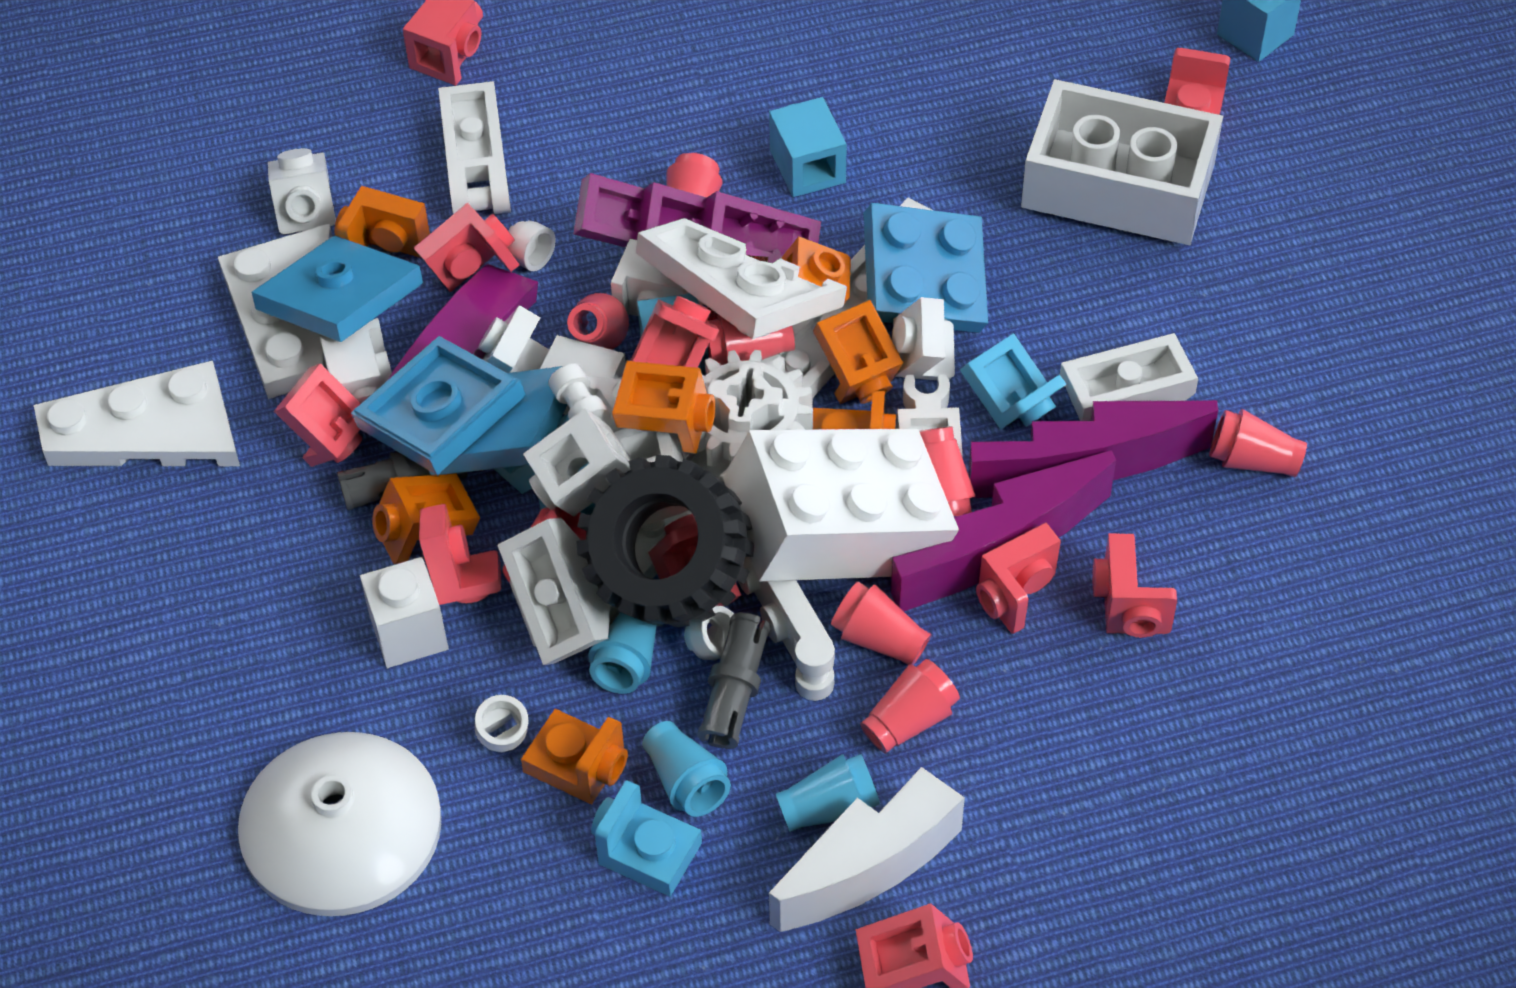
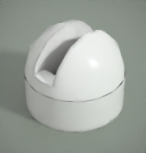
M521 221L511 226L508 231L515 241L507 248L520 266L530 271H537L544 267L551 258L555 248L556 238L553 230L534 221Z
M715 606L712 608L715 616L705 621L696 618L689 620L690 626L685 627L684 638L688 649L693 651L702 660L721 659L730 628V618L734 614L726 607ZM710 622L712 626L707 630V625Z
M496 695L486 699L477 709L475 716V733L478 740L487 749L501 753L514 750L522 743L528 729V714L523 704L508 695ZM512 717L517 725L497 737L489 735V733L506 724Z

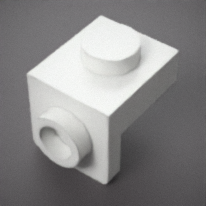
M293 149L280 153L277 156L278 160L268 162L269 185L278 229L281 234L306 231L329 223L330 226L335 225L336 217L324 152L312 154L310 149Z
M921 297L893 319L892 342L903 361V365L895 377L905 378L906 375H914L915 379L938 381V374H946L948 379H951L955 375L954 329L952 322L944 320V299Z
M520 305L506 321L496 317L478 349L486 353L482 360L506 373L540 369L550 350L530 338L540 317Z

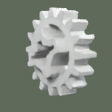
M733 350L728 351L727 364L720 365L711 358L705 360L706 376L702 375L707 394H713L715 398V418L711 431L702 432L697 453L706 449L708 466L714 467L722 459L729 460L731 464L749 430L813 429L811 387H803V373L799 369L785 374V361L783 357L778 356L770 364L762 362L761 350H754L750 355L749 361H741L739 355Z

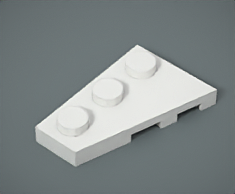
M685 218L638 233L637 255L751 339L767 336L772 332L844 307L847 286L831 279L824 281L822 287L798 277L800 266L783 259H779L772 264L746 255L745 243Z
M330 223L218 257L224 280L268 399L289 393L308 368L320 363L326 369L327 366L318 333L256 310L251 292L332 237Z
M213 361L34 405L42 450L48 466H122L129 459H160L162 466H185L186 459H216L218 466H240Z

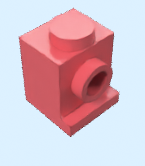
M426 0L403 28L409 68L456 86L462 79L460 65L466 57L474 55L481 41V28L478 26V23L483 18V11L478 3L474 0Z

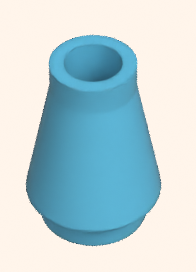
M620 612L609 625L608 639L593 645L589 651V671L592 679L605 690L618 694L631 693L639 685L645 683L651 672L656 625L648 624Z
M671 721L660 722L645 734L642 741L643 749L650 756L670 803L676 810L685 811L693 817H699L714 811L724 802L729 794L731 784L727 777V766L723 761L682 733Z
M841 754L789 789L776 793L790 832L801 827L835 822L857 798L871 808L880 805L876 789L862 754L849 759H845L844 754Z

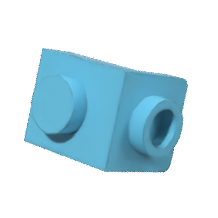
M1014 333L960 369L1000 430L1018 418L1027 427L1032 424V421H1036L1056 407L1050 396L1067 385L1060 374L1047 382Z

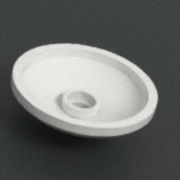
M339 732L310 738L287 749L273 759L259 773L251 784L241 807L238 823L239 844L250 874L261 889L271 898L293 910L317 916L351 915L373 909L390 901L406 890L420 876L430 862L439 840L441 807L431 775L417 757L404 747L386 738L366 733ZM334 795L344 796L336 804L328 805L323 803L328 797Z

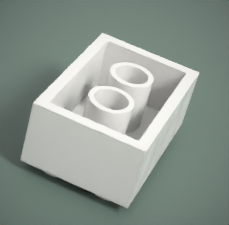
M1054 79L1025 161L1021 207L1191 245L1216 160L1223 116Z
M918 429L749 430L723 476L725 485L735 492L741 500V510L750 518L753 529L747 531V539L754 543V554L751 560L759 581L891 577L892 557L952 541L959 531Z

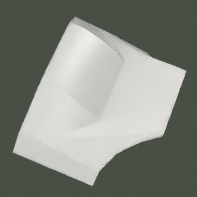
M1175 333L1062 362L1060 375L1067 384L1065 385L1080 421H1090L1093 401H1186L1196 393L1198 377Z
M562 518L546 519L498 544L510 577L509 583L532 643L537 647L543 665L557 663L608 639L610 606L596 594L599 590L597 585L587 582L582 568L588 566L587 559L577 554L576 541L580 539Z

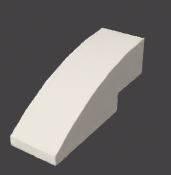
M921 767L879 813L857 798L769 892L770 925L779 932L820 922L862 905L896 886L933 859L962 831L965 797Z

